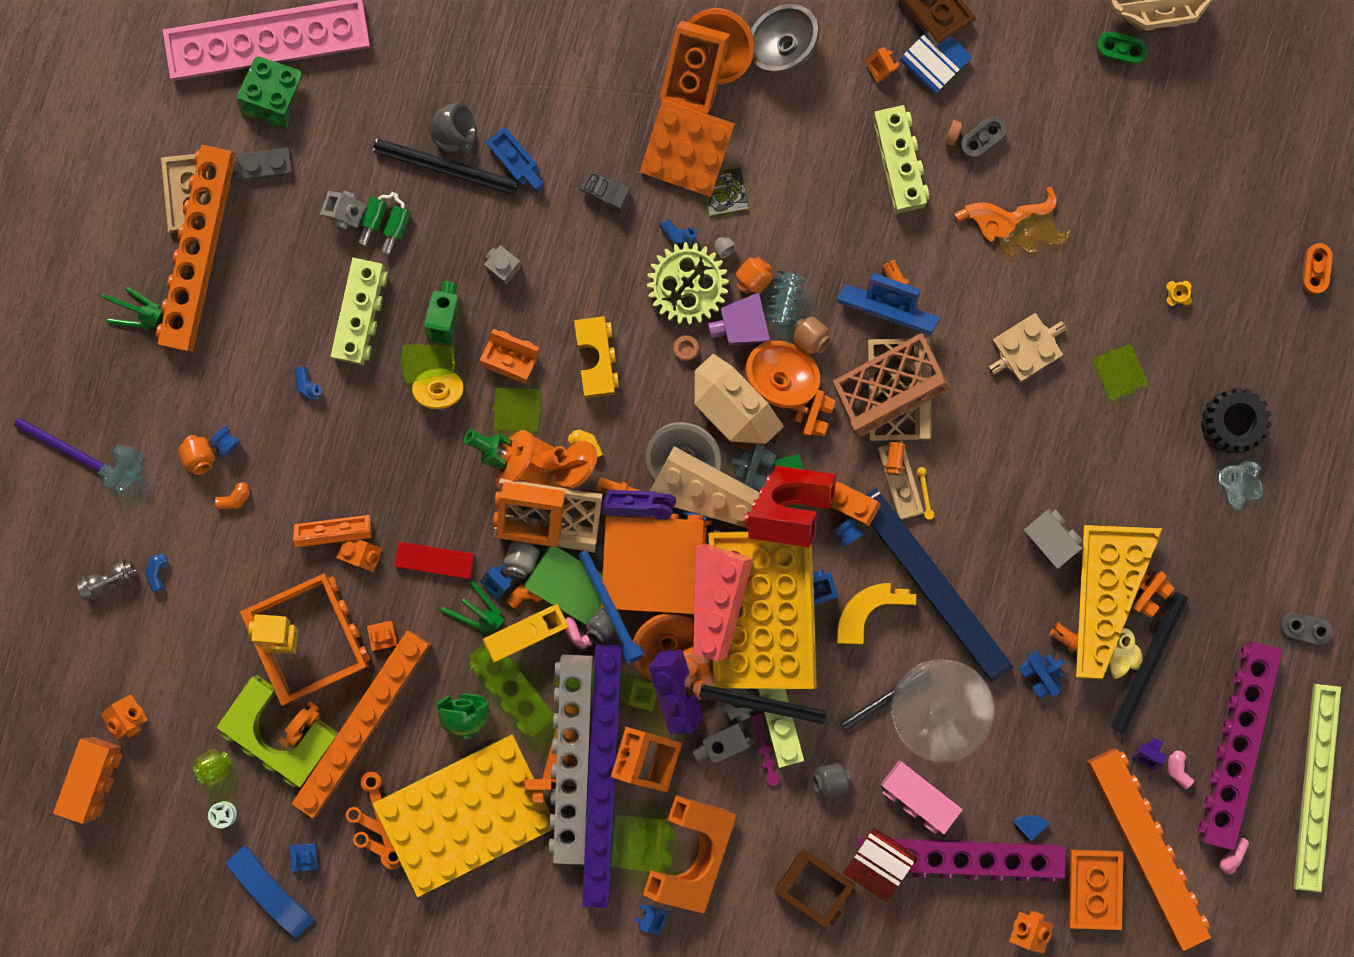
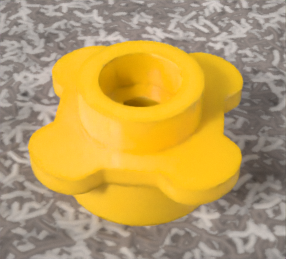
M1168 282L1166 285L1168 290L1167 304L1170 306L1175 304L1188 306L1191 304L1192 286L1190 282ZM1177 291L1181 292L1180 296L1177 295Z

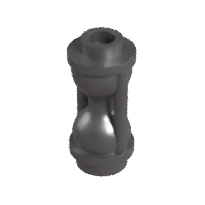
M121 559L119 563L114 564L110 568L109 573L105 576L93 574L88 577H82L81 581L77 582V588L85 601L89 599L93 601L102 595L110 584L124 585L133 583L134 576L137 573L131 561L126 562L125 559Z

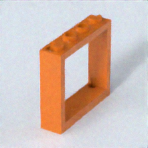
M326 573L240 611L244 623L249 630V623L254 621L255 614L258 615L323 585L355 655L357 664L292 693L275 654L264 652L254 643L281 706L292 703L370 667L367 662L371 660L365 646H360L357 639L360 637L359 630L355 623L350 624L347 614L350 613L345 600L340 601L336 591L339 590V586L334 576L329 577Z

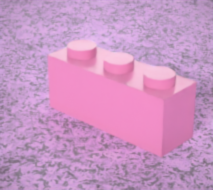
M901 761L896 763L880 784L885 788L882 792L894 802L897 798L906 804L903 809L914 818L920 815L926 821L923 825L934 834L938 830L945 834L963 810Z

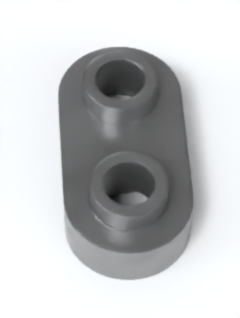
M992 116L972 129L961 141L960 149L963 155L971 159L978 158L1001 141L1006 133L1005 122L999 117ZM994 127L997 134L991 135L988 132V128ZM971 142L975 143L977 149L971 150L968 144Z
M1288 613L1280 621L1281 632L1286 637L1322 645L1329 642L1333 635L1330 623L1320 618L1300 613ZM1293 621H1297L1299 624L1297 630H1294L1291 626ZM1321 627L1324 630V633L1321 637L1318 636L1316 633L1317 628Z

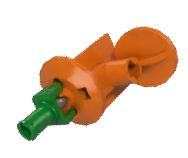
M471 429L464 437L466 445L481 451V462L494 468L492 478L494 485L498 488L501 478L512 482L521 481L573 489L588 479L597 462V450L594 445L587 441H579L566 450L562 446L553 447L534 437L526 430L517 431L509 438L502 433L488 438Z

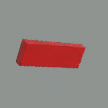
M398 541L394 567L470 579L475 554Z

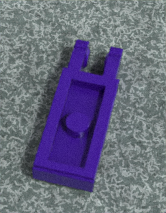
M608 490L601 506V511L603 515L653 516L656 519L662 520L671 517V508L675 506L677 499H675L674 495L656 493L654 491Z

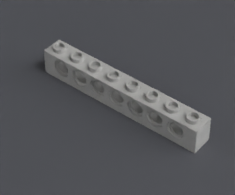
M562 655L560 662L555 664V678H560L559 688L554 690V703L559 704V713H554L553 729H558V739L553 738L552 754H557V764H552L551 779H556V789H551V804L555 805V814H550V830H554V839L549 840V854L554 855L553 863L584 865L593 656ZM575 678L580 682V686L572 689L567 686L566 681ZM568 704H575L578 706L579 712L570 714L566 711L565 707ZM573 729L579 736L575 739H569L565 736L564 732ZM566 755H573L578 761L575 764H567L564 761V757ZM572 780L577 786L574 789H566L563 786V782ZM570 805L576 811L573 814H566L562 808ZM568 830L573 832L575 837L565 839L561 833Z

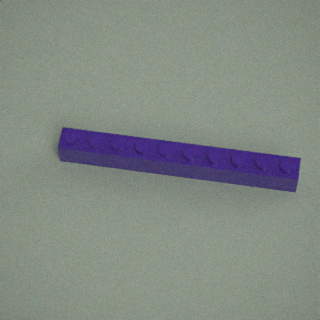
M596 644L582 907L608 908L615 795V778L611 777L617 756L622 645Z

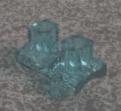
M117 444L112 451V456L119 461L114 468L108 464L103 465L98 475L105 481V486L120 493L124 486L130 487L134 480L142 483L144 480L138 474L143 468L139 463L145 454L131 446L126 447Z
M757 444L751 463L747 462L750 453L743 451L740 460L733 458L731 464L738 466L735 475L743 477L745 469H749L744 484L752 489L760 490L761 487H765L767 477L756 473L758 465L772 468L776 454L765 450L763 445Z

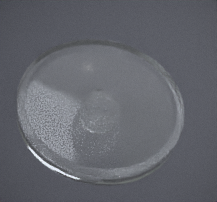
M951 659L928 660L913 667L899 681L891 701V719L899 739L913 753L930 761L950 762L968 756L984 742L993 723L994 704L988 685L971 667Z

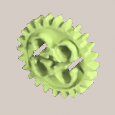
M685 242L682 250L674 244L673 253L665 249V258L657 255V260L660 264H651V268L655 273H648L647 277L654 282L648 283L647 288L654 289V291L648 297L657 299L653 303V307H662L660 315L666 312L669 313L668 321L678 317V324L680 325L684 318L687 319L688 325H691L692 318H696L700 324L702 315L711 319L710 310L719 312L716 303H725V300L720 295L728 294V290L722 288V286L729 284V280L722 279V276L727 274V270H719L723 261H713L716 256L715 252L709 256L706 255V246L700 252L698 251L697 243L694 244L692 249H689L687 242ZM701 257L704 266L714 268L704 271V277L710 278L713 285L708 289L701 288L698 283L701 276L698 274L692 281L693 288L686 287L681 293L682 299L685 296H692L696 300L695 305L687 308L683 306L681 300H677L676 311H674L670 301L662 300L664 298H671V291L664 289L663 283L667 279H673L677 283L675 293H678L683 288L682 280L689 281L695 274V270L690 272L682 271L680 264L687 260L693 263L694 268H698L699 258Z

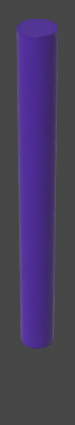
M20 417L16 419L14 426L102 475L106 472L108 466Z

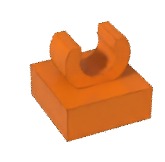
M885 47L878 49L865 60L876 83L883 81L900 65L898 62L894 63L890 56L893 52L887 51Z
M393 621L367 626L372 651L398 645Z
M551 779L523 780V790H531V803H543V790H551Z

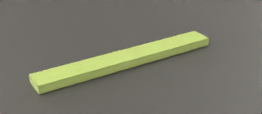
M1313 684L1293 887L1296 890L1322 892L1341 687Z

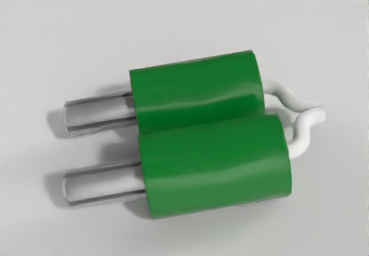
M392 192L390 195H381L378 199L370 197L359 225L363 227L358 241L360 245L366 246L371 232L378 231L388 205L382 199H391L392 197L395 198V201L401 207L393 206L383 232L387 239L382 252L389 255L395 240L401 241L411 212L406 210L403 201L398 199L399 194Z

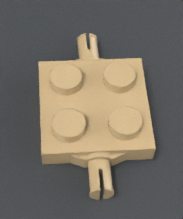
M1034 313L992 340L999 351L1000 360L988 366L989 370H992L991 373L995 375L1004 368H1007L1021 383L1063 356L1054 337L1066 331V326H1063L1064 323L1060 321L1048 329V327L1043 325L1037 314Z

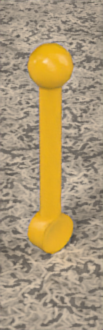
M919 467L917 475L920 476L926 508L924 517L932 519L934 518V512L930 507L925 479L927 471L924 467Z

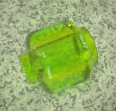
M211 748L194 759L195 766L192 767V770L201 785L206 784L212 787L230 776L228 766L232 765V762L225 751L220 753L217 749Z

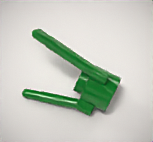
M126 287V291L147 306L142 305L139 308L106 294L101 295L105 300L138 313L137 319L141 320V322L108 318L106 320L107 323L138 327L150 331L151 327L157 329L162 320L163 314L161 312L162 309H159L160 305L151 302L130 287Z
M470 580L469 583L490 610L486 609L485 612H482L466 599H462V603L480 617L478 621L481 624L444 607H441L440 611L479 629L484 634L489 632L492 635L505 620L500 616L502 611L495 607L474 580Z

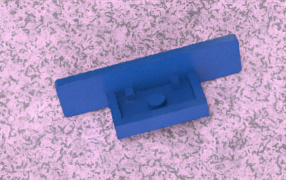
M875 273L869 279L867 291L846 284L837 298V302L928 335H932L940 319L936 315L917 309L921 289Z

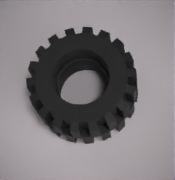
M1229 389L1216 395L1206 404L1207 409L1203 410L1201 415L1204 416L1201 426H1205L1206 431H1203L1204 437H1209L1208 443L1211 446L1216 445V450L1220 452L1226 451L1227 454H1239L1252 450L1264 442L1263 438H1266L1269 434L1267 429L1272 425V421H1268V417L1272 415L1271 411H1266L1265 407L1268 404L1266 401L1261 402L1259 400L1261 396L1258 393L1251 394L1252 390ZM1229 407L1241 409L1248 418V428L1241 436L1230 433L1224 424V415Z

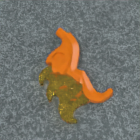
M1048 187L1045 190L1047 194L1046 202L1019 206L1013 213L985 202L964 206V209L954 213L957 223L967 218L973 219L978 224L982 235L989 242H993L994 238L997 237L1000 248L1008 255H1017V252L1012 249L1013 245L1020 246L1029 252H1037L1039 249L1033 246L1035 241H1044L1050 245H1058L1066 241L1070 234L1069 230L1061 233L1054 226L1053 209L1056 206V196L1052 187Z

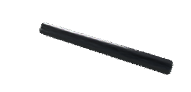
M376 139L373 145L374 153L512 195L518 189L519 182L515 179L382 139Z
M1175 592L1113 721L1112 729L1117 732L1126 733L1186 606L1188 597L1182 593Z

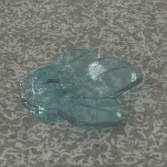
M1243 460L1237 466L1228 465L1221 470L1219 482L1226 489V499L1233 507L1241 509L1245 498L1259 499L1264 496V486L1257 478L1262 470V466L1258 462ZM1233 473L1235 475L1234 482H1232L1231 475Z

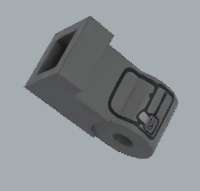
M588 171L580 187V191L620 213L631 193L630 187L608 178L606 179L592 171Z

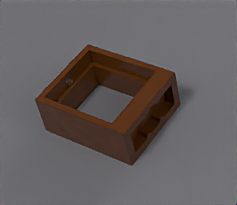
M802 847L774 888L775 893L825 928H827L829 923L835 924L841 915L840 907L844 902L848 904L856 892L853 889L855 886L853 881L804 847ZM808 861H811L845 885L824 917L788 893Z

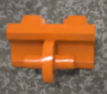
M817 389L815 396L810 401L809 408L806 407L807 403L799 407L790 408L797 412L794 419L796 422L801 423L804 414L806 415L800 435L806 437L811 435L825 436L828 423L817 420L816 417L818 411L831 414L835 400L825 396L824 391Z
M1162 571L1156 572L1147 585H1145V582L1149 579V576L1145 574L1139 588L1141 593L1137 596L1131 608L1134 613L1140 612L1149 618L1153 617L1159 606L1149 598L1154 592L1163 599H1166L1172 593L1174 587L1165 579L1167 575Z

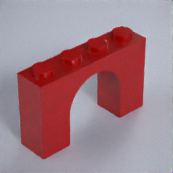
M776 466L772 474L767 476L766 485L761 487L758 499H754L751 512L746 513L745 528H748V538L810 548L816 536L817 512L784 506L806 505L829 509L836 497V474Z

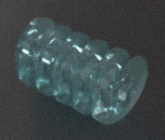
M777 271L781 275L776 276L774 280L779 285L772 287V291L777 295L770 296V301L775 305H769L767 308L773 315L765 316V320L776 325L791 327L789 323L797 322L798 320L792 316V313L800 312V309L794 306V303L802 302V299L796 296V294L805 292L799 286V283H807V279L795 273Z

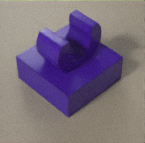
M1153 738L1151 742L1148 741L1147 745L1143 744L1137 748L1131 759L1155 771L1164 764L1167 756L1159 752L1163 742Z

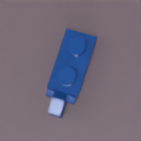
M503 127L486 141V145L523 186L528 182L536 192L544 187V183L537 176L541 172L537 167V163L506 127Z

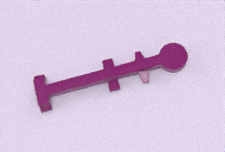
M760 713L747 718L748 722L754 721L761 744V748L757 749L758 754L763 753L766 762L761 767L768 769L769 774L766 777V781L769 785L774 786L780 781L779 775L773 771L772 767L777 764V761L770 760L768 751H772L773 748L772 745L766 746L759 719L765 718L764 713Z

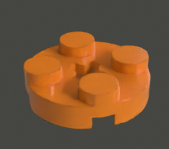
M309 702L308 708L310 709L307 711L303 708L285 730L288 733L286 739L280 737L278 743L286 749L290 746L293 749L296 748L304 738L302 736L304 730L307 727L311 728L313 723L320 719L319 707L314 703Z

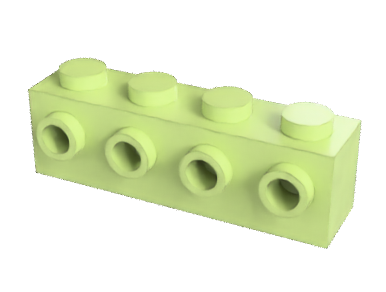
M904 105L875 111L872 119L894 213L898 214L924 208L927 204L926 200H929L930 197L927 185L922 184L921 176L924 175L921 160L917 161L915 151H918L916 137H911L909 127H912V118L910 112L905 111Z
M352 258L330 356L334 360L364 366L365 360L370 359L372 346L369 345L371 335H375L377 321H374L375 313L380 311L383 297L379 296L381 286L385 287L388 279V272L385 271V267L381 263Z

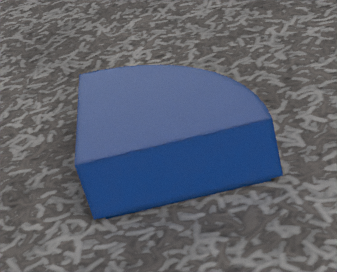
M1035 815L1020 816L1012 821L1030 841L1050 824L1045 819Z

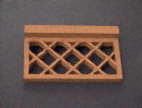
M923 333L833 380L851 419V425L860 436L868 434L951 389ZM921 342L924 347L921 358L910 356L912 346ZM894 356L902 357L898 371L887 368L889 359ZM908 359L919 362L915 375L903 372ZM924 364L933 366L936 372L935 375L928 379L920 377ZM871 368L880 370L876 383L864 380L867 371ZM885 371L897 374L892 387L881 385ZM901 376L913 379L910 388L905 391L897 389ZM849 380L858 382L853 395L846 393L842 384ZM863 383L874 386L870 399L858 396ZM879 388L890 391L887 401L883 403L875 401ZM856 401L868 403L865 412L856 417L853 411Z

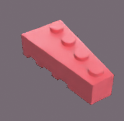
M709 544L696 545L694 654L715 661L728 657L754 558Z

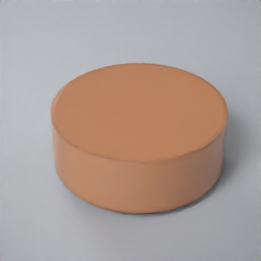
M953 119L945 144L955 145L962 128V122Z
M685 335L675 341L673 351L679 360L688 362L697 356L699 346L693 337Z

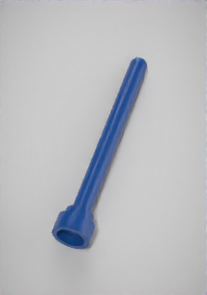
M581 551L579 558L623 645L622 656L626 664H632L643 658L645 654L641 646L632 641L589 553Z

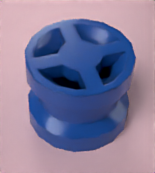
M227 426L220 429L208 443L212 448H216L219 451V455L223 459L229 456L241 443L238 437H233L230 434L231 430Z
M850 518L832 531L834 535L840 537L843 548L865 534L862 529L857 528L855 525L856 520Z

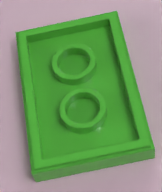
M548 546L524 588L552 605L558 604L562 611L587 624V621L601 608L602 602L582 562L558 547Z

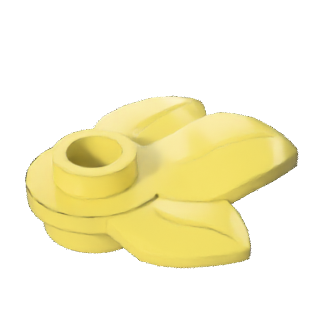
M1123 628L1109 663V669L1114 679L1125 675L1129 668L1138 671L1142 662V652L1135 644L1134 634L1127 628ZM1125 637V643L1123 645L1122 639Z

